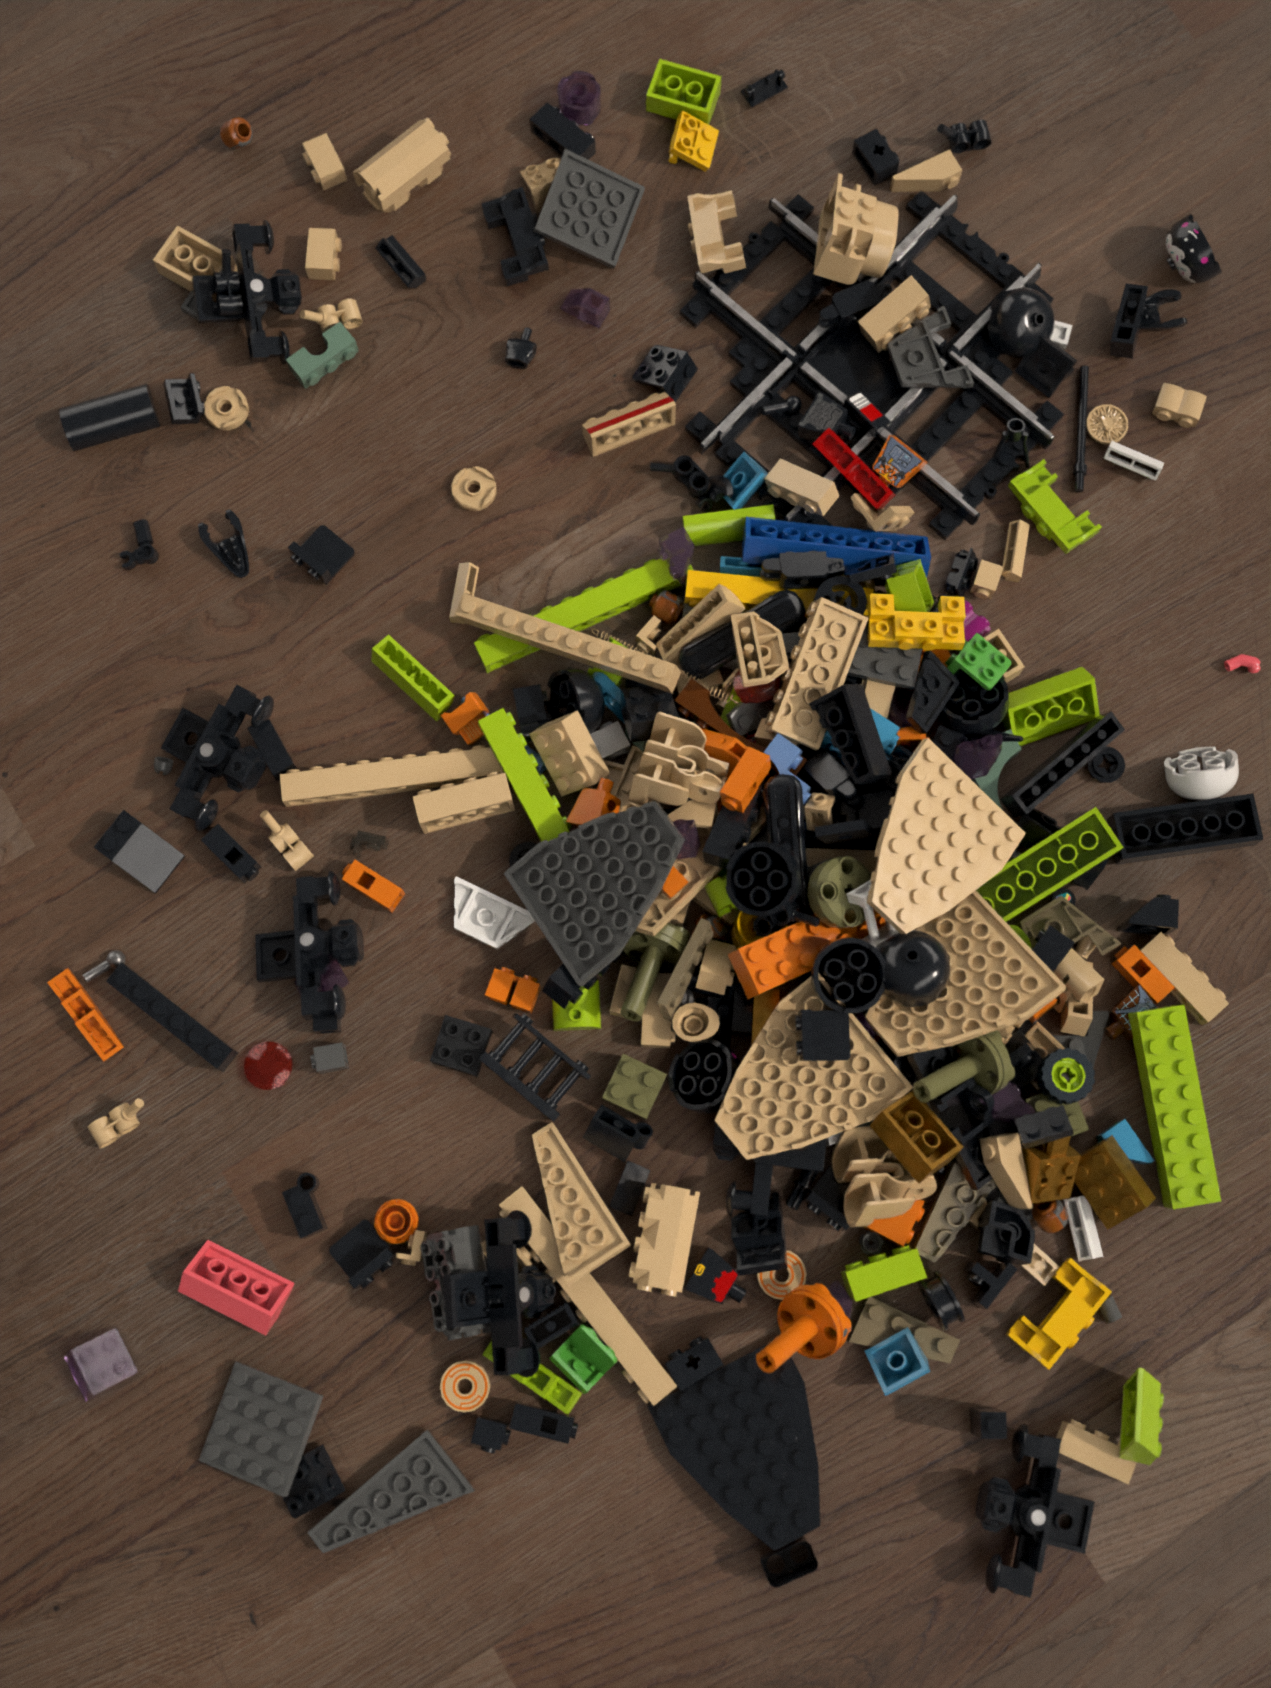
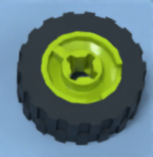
M1071 1048L1058 1049L1041 1060V1064L1038 1065V1073L1036 1074L1038 1087L1041 1088L1043 1095H1046L1050 1101H1055L1056 1104L1065 1103L1067 1105L1078 1102L1088 1096L1087 1094L1093 1089L1095 1071L1092 1068V1063L1088 1061L1087 1056L1079 1053L1078 1050H1071ZM1064 1072L1068 1073L1069 1080L1067 1081L1061 1074Z

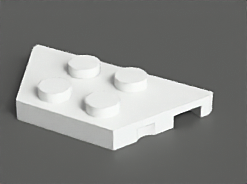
M457 876L455 877V930L498 950L535 922L528 910Z

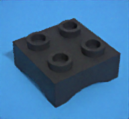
M445 1015L430 1062L478 1077L482 1062L477 1057L482 1051H486L493 1031L490 1028Z

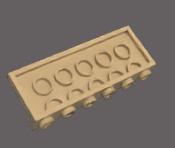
M823 597L815 602L812 601L808 607L806 614L809 617L806 624L804 623L799 630L798 636L801 638L798 646L795 645L791 651L790 658L792 661L789 669L782 675V680L784 681L782 688L778 689L774 696V709L768 713L765 719V724L767 725L766 732L779 733L783 737L814 750H819L826 728L822 727L819 722L820 717L818 713L812 710L809 703L844 684L868 621V617Z

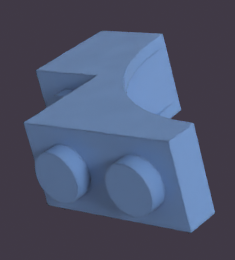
M779 733L764 751L765 754L770 755V760L777 767L779 774L794 775L790 772V769L795 770L803 760L801 757L803 754L802 750ZM796 777L802 786L804 806L811 796L809 793L811 788Z

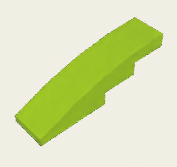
M491 1341L482 1355L493 1362ZM541 1363L537 1372L531 1377H523L520 1374L511 1375L568 1415L582 1395L581 1391Z

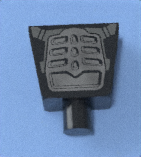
M820 391L797 425L799 437L814 442L828 428L838 437L841 436L847 440H851L856 432L855 427L848 425V410Z

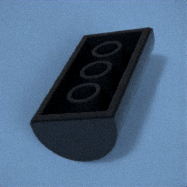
M147 383L59 408L61 423L73 451L161 427L151 390Z

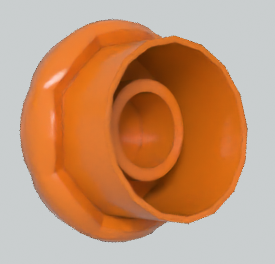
M392 1199L382 1204L377 1210L374 1219V1226L379 1237L391 1244H401L408 1241L410 1235H414L419 1223L416 1209L412 1204L402 1199Z

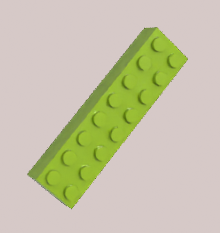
M1097 807L1005 864L999 873L976 891L1007 922L1124 847Z
M1173 1005L1128 1013L1163 1205L1174 1210L1221 1202L1185 1005Z

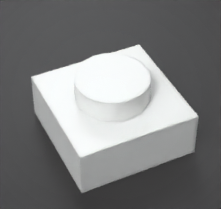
M1055 321L1054 331L1050 340L1059 347L1066 349L1073 325Z

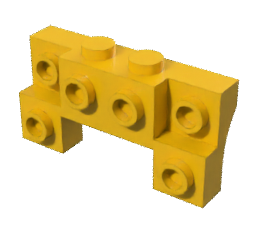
M870 594L868 598V647L900 648L902 650L916 648L926 651L934 649L962 650L965 644L964 620L966 618L964 597L940 596L938 612L894 611V594Z
M1067 1258L1052 1276L1067 1291L1040 1325L1036 1327L1024 1315H1020L1005 1334L1048 1370H1050L1066 1348L1071 1349L1077 1343L1079 1332L1082 1329L1086 1330L1095 1319L1093 1315L1112 1293L1104 1284L1095 1279L1071 1258Z

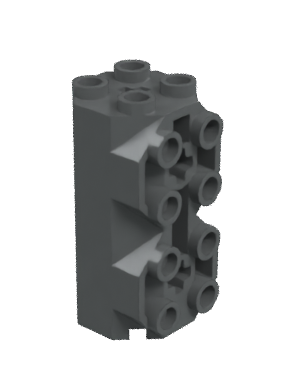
M479 1225L428 1235L427 1240L421 1243L420 1250L423 1257L425 1277L428 1281H434L437 1284L435 1291H432L429 1296L434 1328L437 1332H443L447 1336L448 1341L462 1338V1333L463 1338L481 1334V1329L482 1333L491 1332V1323L446 1328L443 1275L487 1270ZM468 1294L465 1296L466 1305L469 1303Z

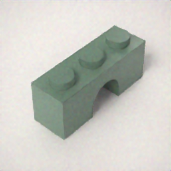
M338 322L322 334L325 345L328 347L323 354L312 355L303 347L286 359L290 371L305 389L317 384L320 378L327 373L334 372L341 363L352 359L359 351L356 340L341 322Z

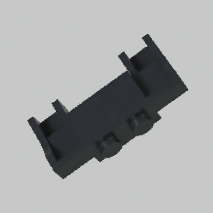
M523 187L511 190L506 195L495 200L481 203L488 229L506 225L515 253L514 257L500 260L507 286L528 281L529 275L549 270L548 261L543 249L545 240L542 235L533 232L538 219L536 214L531 213Z

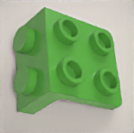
M978 633L969 642L965 640L963 649L956 650L959 654L953 653L945 662L948 666L947 669L953 675L961 668L986 690H991L1012 664L1010 659Z
M583 1324L549 1358L584 1395L618 1361L614 1351L597 1338L593 1329Z

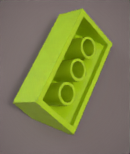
M1079 667L1010 692L1008 711L1002 720L1005 730L1011 729L1013 735L1022 736L1023 741L1018 743L1020 746L1094 720L1100 715L1095 678L1086 669Z

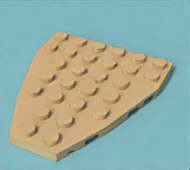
M925 738L920 742L897 776L895 783L898 784L895 797L890 799L889 805L892 807L889 817L884 819L874 857H877L875 872L871 874V889L868 892L867 903L900 934H907L948 912L999 873L1026 834L929 738Z
M975 890L948 912L916 929V931H922L935 937L948 953L950 979L941 996L924 1006L907 1007L882 994L881 999L869 1008L865 1018L894 1054L899 1057L953 1046L1025 1021L1066 990V986Z
M818 973L820 983L831 995V987ZM811 976L777 1004L738 1066L714 1121L746 1160L802 1148L834 1134L875 1120L881 1111L899 1100L913 1088L852 1013H849L850 1058L848 1060L800 1062V1056H796V1041H799V1031H795V1016H798V1011L834 1010L824 1004L817 996L812 985ZM834 999L839 1005L846 1006L843 1002Z

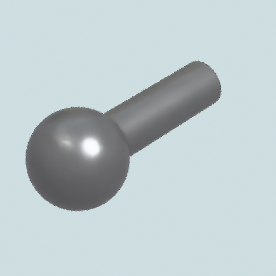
M118 950L109 952L104 962L82 975L83 979L88 983L111 968L116 969L121 962L125 964V955Z

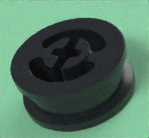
M836 576L824 581L818 588L813 601L815 602L823 597L834 603H839L844 597V591H846L854 598L856 608L851 606L850 595L846 598L843 607L863 615L867 605L866 594L859 583L851 584L850 578L845 576Z
M935 1271L934 1277L926 1281H917L920 1292L931 1314L943 1331L948 1330V1325L957 1320L959 1322L965 1321L961 1306L940 1271Z

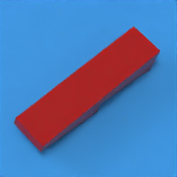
M830 428L813 443L878 511L895 496L881 479Z

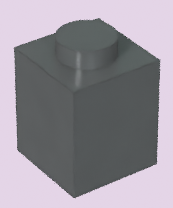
M344 1043L313 1048L314 1054L310 1056L312 1068L316 1069L318 1073L324 1074L349 1069L346 1045Z

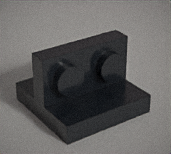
M1039 336V343H1042L1040 348L1034 354L1031 353L1024 356L1015 372L1050 398L1060 384L1071 376L1075 370L1073 366L1077 360L1047 336Z
M1021 1029L1013 1033L1011 1039L1005 1045L1015 1070L1014 1078L1004 1087L1007 1092L1006 1094L1010 1098L1037 1079V1068L1042 1062V1057Z
M968 1262L963 1269L968 1274L966 1278L975 1286H981L970 1302L977 1308L988 1309L1018 1269L1011 1263H1000L991 1274L978 1262Z

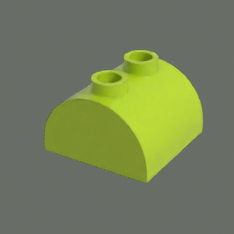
M599 980L596 981L590 990L584 989L582 991L583 995L576 1004L571 1002L565 1009L552 1000L553 1031L601 1029Z

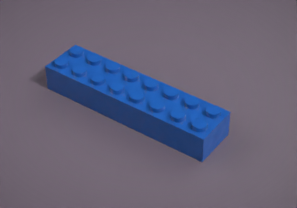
M746 517L742 540V562L750 565L762 564L765 559L779 558V553L789 551L795 553L826 551V556L829 558L843 559V575L847 576L851 573L859 572L858 568L866 564L870 559L894 553L896 566L921 559L926 578L928 575L931 553L928 537L876 532Z

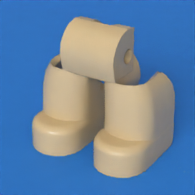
M657 712L650 740L646 743L638 773L633 778L628 801L644 805L652 800L663 804L679 806L685 805L689 797L699 803H715L720 798V790L724 786L729 771V763L711 758L704 751L707 738L698 725L663 712Z
M870 1126L853 1127L842 1131L833 1149L832 1170L838 1183L851 1182L844 1196V1213L850 1227L869 1226L874 1219H886L903 1215L911 1209L916 1200L932 1195L937 1189L933 1174L918 1184Z

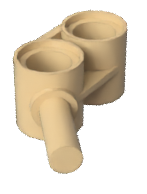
M345 299L339 302L337 306L339 311H336L335 306L330 304L320 306L316 312L303 309L300 311V318L316 321L320 325L322 333L338 322H341L346 329H353L362 324L361 314L354 299Z
M267 810L260 814L262 820L272 831L268 838L279 852L283 853V857L295 871L314 857L287 823L279 825Z
M136 1099L131 1105L128 1103L121 1104L109 1112V1118L103 1116L88 1125V1129L99 1148L110 1145L120 1136L140 1125L136 1113L144 1105L142 1099Z

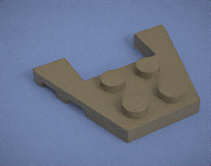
M1059 896L1020 921L1022 930L1031 942L1032 949L1037 944L1034 941L1041 929L1046 931L1050 925L1075 943L1089 935L1102 956L1121 945L1119 940L1062 896Z

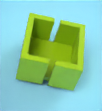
M921 559L897 565L896 573H893V576L885 581L887 594H894V611L930 612L934 600Z

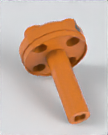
M815 1283L813 1285L798 1286L784 1297L778 1307L777 1320L781 1334L757 1354L756 1362L761 1370L766 1373H772L795 1352L811 1359H824L834 1354L844 1345L852 1328L851 1321L845 1315L837 1300L823 1284Z

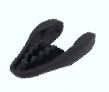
M1165 289L1147 297L1140 329L1161 331L1185 326L1188 323L1187 318H1177L1162 323L1159 314V306L1180 300L1182 298L1181 292L1174 289Z
M228 509L225 511V518L231 521L230 524L235 529L233 536L216 543L212 541L210 533L207 531V524L199 523L198 530L202 541L235 576L243 578L249 574V560L243 529L239 518L232 510Z

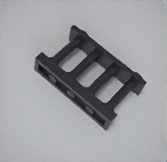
M514 1013L512 1018L518 1023L494 1051L491 1050L489 1054L486 1051H482L477 1059L554 1122L560 1115L556 1111L557 1103L580 1075L584 1079L589 1080L591 1077L587 1073L589 1068L580 1060L574 1062L531 1026L533 1021L524 1013L521 1015ZM524 1029L528 1030L536 1039L512 1067L509 1066L506 1069L500 1064L502 1061L501 1057ZM544 1044L555 1054L532 1082H528L525 1085L518 1079L521 1076L519 1073ZM563 1060L573 1070L550 1098L541 1099L537 1095L539 1092L538 1088Z

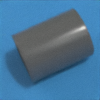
M1108 1296L1099 1307L1106 1324L1122 1318L1113 1296Z

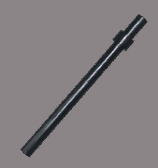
M1086 365L1080 367L1076 464L1073 465V475L1075 476L1074 491L1078 493L1084 491V476L1087 475L1085 447L1089 367Z

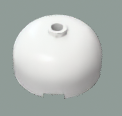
M1197 747L1179 751L1178 754L1180 756L1173 759L1167 757L1164 761L1168 786L1175 794L1185 799L1203 801L1218 798L1228 793L1238 780V755L1230 749L1226 750V752L1216 751V747ZM1197 756L1202 757L1203 770H1200ZM1177 765H1178L1179 774L1176 773V770H1175L1176 767H1177Z

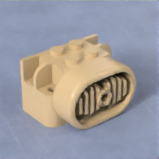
M838 173L820 213L814 275L849 285L856 282L860 273L880 278L885 273L895 248L899 217L898 208L894 205L878 201L877 197L861 193V185L855 184L853 190L842 187L843 174Z

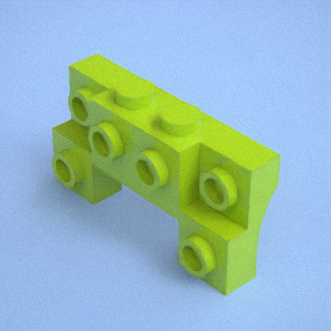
M1043 459L1031 469L1012 479L1008 487L1021 501L1024 516L1034 522L1038 532L1049 541L1053 539L1061 550L1067 554L1096 535L1102 526L1100 524L1095 526L1090 521L1088 510L1074 519L1075 516L1049 487L1056 481L1058 475L1056 473L1051 475L1045 468L1047 462Z

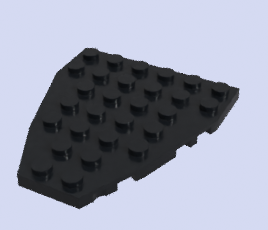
M766 1344L701 1378L682 1391L678 1390L663 1398L656 1405L648 1406V1409L670 1454L728 1515L775 1551L820 1527L819 1466L805 1382L792 1357L787 1359L772 1373H766L761 1370L756 1362V1356L768 1345Z

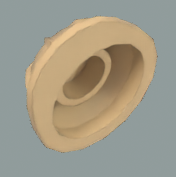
M688 1003L681 1006L674 1013L672 1020L676 1035L682 1040L689 1042L701 1041L713 1036L718 1031L720 1025L717 1013L713 1009L699 1003Z

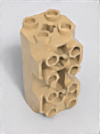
M429 118L419 120L353 172L355 182L358 187L363 185L365 190L363 195L377 210L385 213L395 211L409 200L411 189L415 186L422 187L425 184L428 185L442 174L443 164L450 160L451 156L446 146L449 141L442 132L439 133L435 129Z
M651 1183V1187H645L643 1203H647L646 1212L640 1213L638 1227L643 1228L641 1237H636L633 1252H637L638 1256L636 1263L631 1262L629 1277L633 1278V1283L637 1284V1289L651 1292L652 1287L662 1289L661 1294L676 1297L677 1292L682 1293L700 1192L695 1191L694 1196H692L689 1189L661 1184L660 1189H655L656 1183Z

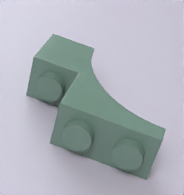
M1011 729L1004 732L1013 735ZM1018 742L984 743L982 755L987 763L990 762L991 765L970 776V779L1001 809L998 797L999 775L1003 766L1022 750Z

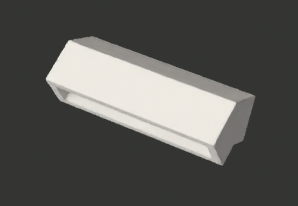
M1111 441L1103 459L1153 480H1157L1164 465L1159 460L1114 441ZM1110 451L1132 459L1131 463L1109 454ZM1135 461L1156 469V473L1134 465Z
M1085 1196L1064 1199L1078 1261L1103 1257L1092 1208Z

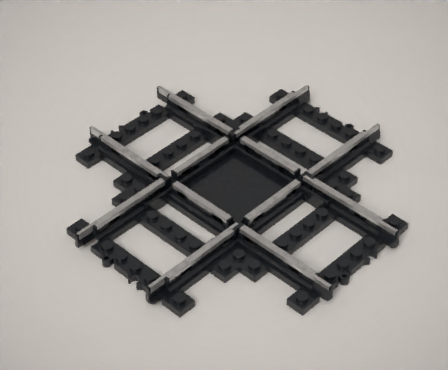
M921 190L906 206V210L920 222L895 246L892 258L885 271L886 274L878 282V278L860 273L856 283L844 284L814 275L813 268L758 322L733 301L729 295L784 241L815 265L818 234L804 223L814 212V206L799 194L785 207L775 198H771L768 209L778 216L782 223L778 227L774 222L770 221L761 230V236L756 232L750 233L749 244L743 248L746 268L725 274L721 269H717V274L711 280L697 271L692 287L698 293L680 310V315L695 328L712 314L741 339L729 351L728 356L742 367L730 380V386L744 397L717 425L699 411L685 425V431L701 444L698 447V452L701 455L718 440L722 446L714 453V456L724 465L730 468L739 456L745 452L769 473L770 471L735 442V440L761 415L762 406L785 402V399L780 395L793 383L813 401L820 391L841 406L844 405V400L847 397L861 391L891 421L885 429L874 437L860 422L849 415L848 425L856 428L854 434L856 437L847 446L878 477L880 474L872 467L884 446L883 442H886L889 435H895L929 462L982 406L1006 426L1010 419L1018 418L1023 420L1025 423L1024 431L1028 433L1029 453L1037 444L1043 449H1048L1054 439V435L1050 431L1063 418L1064 413L1048 400L1035 413H1032L1001 387L1012 376L1013 371L998 360L1002 354L994 347L988 332V324H990L992 312L990 307L994 300L1005 291L1016 288H1031L1043 294L1052 304L1054 298L1035 283L1041 276L1042 264L1038 263L1024 276L1014 265L1007 264L1009 261L1007 253H1000L997 257L996 251L979 238L978 231L974 235L966 234L965 231H967L969 224H962L952 216L958 207V196L956 194L941 207ZM800 232L806 238H808L809 243L806 240H804L800 235H798V233ZM938 236L1003 289L978 315L913 263ZM912 275L929 295L930 309L936 312L937 309L945 306L951 326L958 331L947 344V340L943 339L936 332L930 334L944 371L955 369L958 365L961 367L968 365L974 385L971 388H962L964 392L911 446L899 437L896 432L939 388L901 387L888 350L884 351L882 349L878 353L861 333L859 323L840 329L838 325L822 328L818 323L795 347L780 336L832 282H835L844 290L866 280L873 282L875 287L891 284L894 280L902 284ZM724 306H726L731 312H733L735 316H732L728 311H726L724 309ZM917 319L911 324L912 328L921 323V320ZM818 340L816 345L809 351V347ZM771 346L778 350L782 355H778L774 350L771 349ZM784 372H787V374L777 383V379ZM809 376L818 384V386L816 387L806 377ZM1006 406H1010L1014 411H1016L1019 414V416L1017 417L1015 414H1013L1009 409L1006 408ZM787 411L766 415L827 468L821 476L833 481L837 491L846 484L856 493H860L813 445L814 441L799 437L797 425L804 415L800 412L790 414ZM900 411H902V412L898 415V417L893 421L894 417H895ZM743 415V417L734 425V423ZM1022 440L1015 443L1007 441L997 458L994 459L992 457L960 492L928 464L901 488H896L892 484L888 488L896 496L910 482L942 509L928 526L946 540L964 520L970 525H974L980 517V513L975 509L983 502L984 496L986 499H993L997 493L996 487L1011 471H1018L1020 465L1015 462V459L1020 458L1024 461ZM766 482L756 491L759 494V500H762L765 496L772 498L773 501L769 505H773L775 509L784 515L781 521L833 526L819 514H811L799 505L794 506L781 497L776 498L768 492ZM934 482L939 488H941L944 491V494L941 493L937 488H935L932 485V483Z

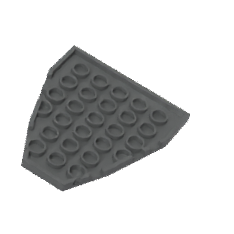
M656 801L645 803L641 807L627 808V811L602 815L579 825L578 829L558 834L559 837L539 842L504 872V875L579 986L585 985L620 955L662 890L685 841L682 834Z

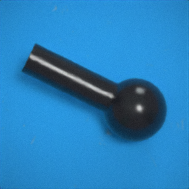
M789 396L785 402L762 406L761 414L764 416L783 411L796 414L801 410L802 402L797 396Z

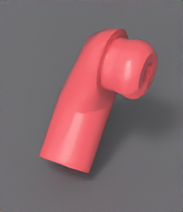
M1240 654L1224 661V666L1228 672L1243 666L1248 667V672L1257 673L1261 669L1259 665L1261 662L1257 657Z

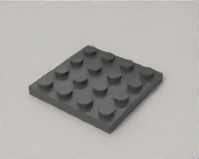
M565 149L533 232L614 269L645 187Z
M235 1362L199 1461L277 1495L288 1497L324 1396L244 1363Z

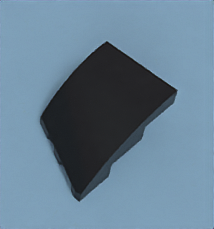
M779 1192L773 1193L772 1198L769 1199L768 1216L752 1215L750 1212L745 1211L731 1218V1238L737 1250V1272L739 1276L788 1268L785 1228Z

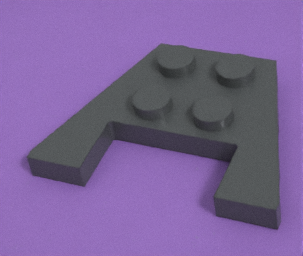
M945 306L940 307L934 314L921 320V323L912 329L909 328L887 344V350L901 387H973L974 381L968 365L944 371L930 333L941 331L951 326Z
M1093 1011V1020L1085 1037L1052 1036L1065 1048L1078 1050L1079 1053L1087 1056L1093 1068L1105 1031L1104 1028L1108 1021L1109 1011ZM1028 1019L1025 1020L1020 1029L1026 1034L1037 1023V1020L1033 1024ZM1064 1072L1061 1074L1067 1081L1069 1080L1068 1073Z

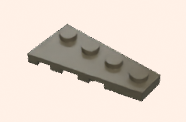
M703 918L700 919L657 1002L663 1017L671 1022L674 1013L680 1006L695 969L702 959L705 946L711 942L713 937L710 921Z
M953 1161L913 1248L918 1249L919 1255L936 1263L954 1241L963 1226L965 1227L970 1221V1217L976 1209L985 1202V1198L992 1189L994 1190L997 1187L995 1181L992 1179L980 1189L971 1190L959 1164Z
M868 1297L848 1342L873 1347L908 1327L927 1359L951 1363L960 1340L873 1297Z

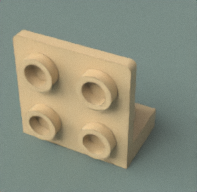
M551 158L545 163L530 165L525 170L520 171L521 177L530 189L537 213L542 210L561 158Z

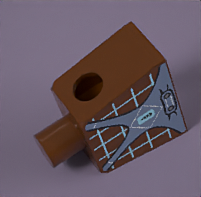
M1140 984L1130 989L1109 1011V1017L1113 1023L1104 1028L1111 1040L1116 1039L1121 1034H1123L1127 1041L1133 1039L1128 1013L1157 1008Z

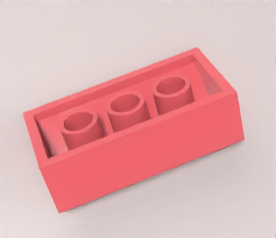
M207 1240L183 1271L178 1292L266 1336L278 1319L295 1283Z

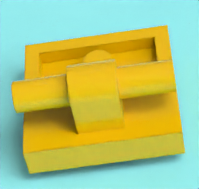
M685 111L680 112L670 143L668 161L676 164L679 157L706 172L711 165L719 130Z

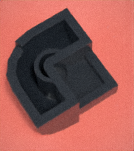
M991 1201L986 1205L979 1220L977 1230H980L977 1252L995 1257L996 1261L1014 1265L1030 1264L1034 1249L1035 1229H1032L1029 1220L1020 1209Z

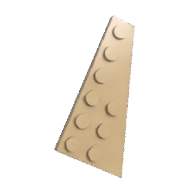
M551 1122L532 1134L564 1272V1279L568 1287L631 1245L554 1123Z

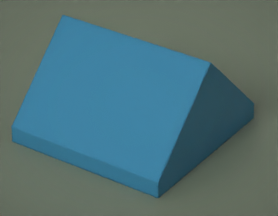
M743 452L723 475L730 480L733 486V496L731 498L723 496V498L734 510L741 509L765 482L764 478L768 475V472L747 453Z
M908 1327L864 1351L886 1396L930 1372L928 1359Z

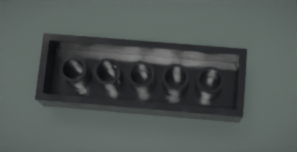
M1254 793L1117 812L1107 819V824L1124 847L1114 854L1116 865L1255 846L1263 840Z

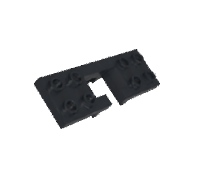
M952 1046L917 1052L906 1056L918 1081L957 1060ZM971 1077L929 1101V1104L934 1113H941L949 1107L947 1101L958 1095L973 1127L963 1134L959 1127L951 1128L949 1131L963 1146V1149L955 1158L971 1190H978L993 1179L984 1164L980 1139L995 1136L990 1127V1124L995 1121L991 1114L994 1107V1098L988 1090L976 1083L974 1077ZM978 1097L983 1099L985 1106L980 1102Z

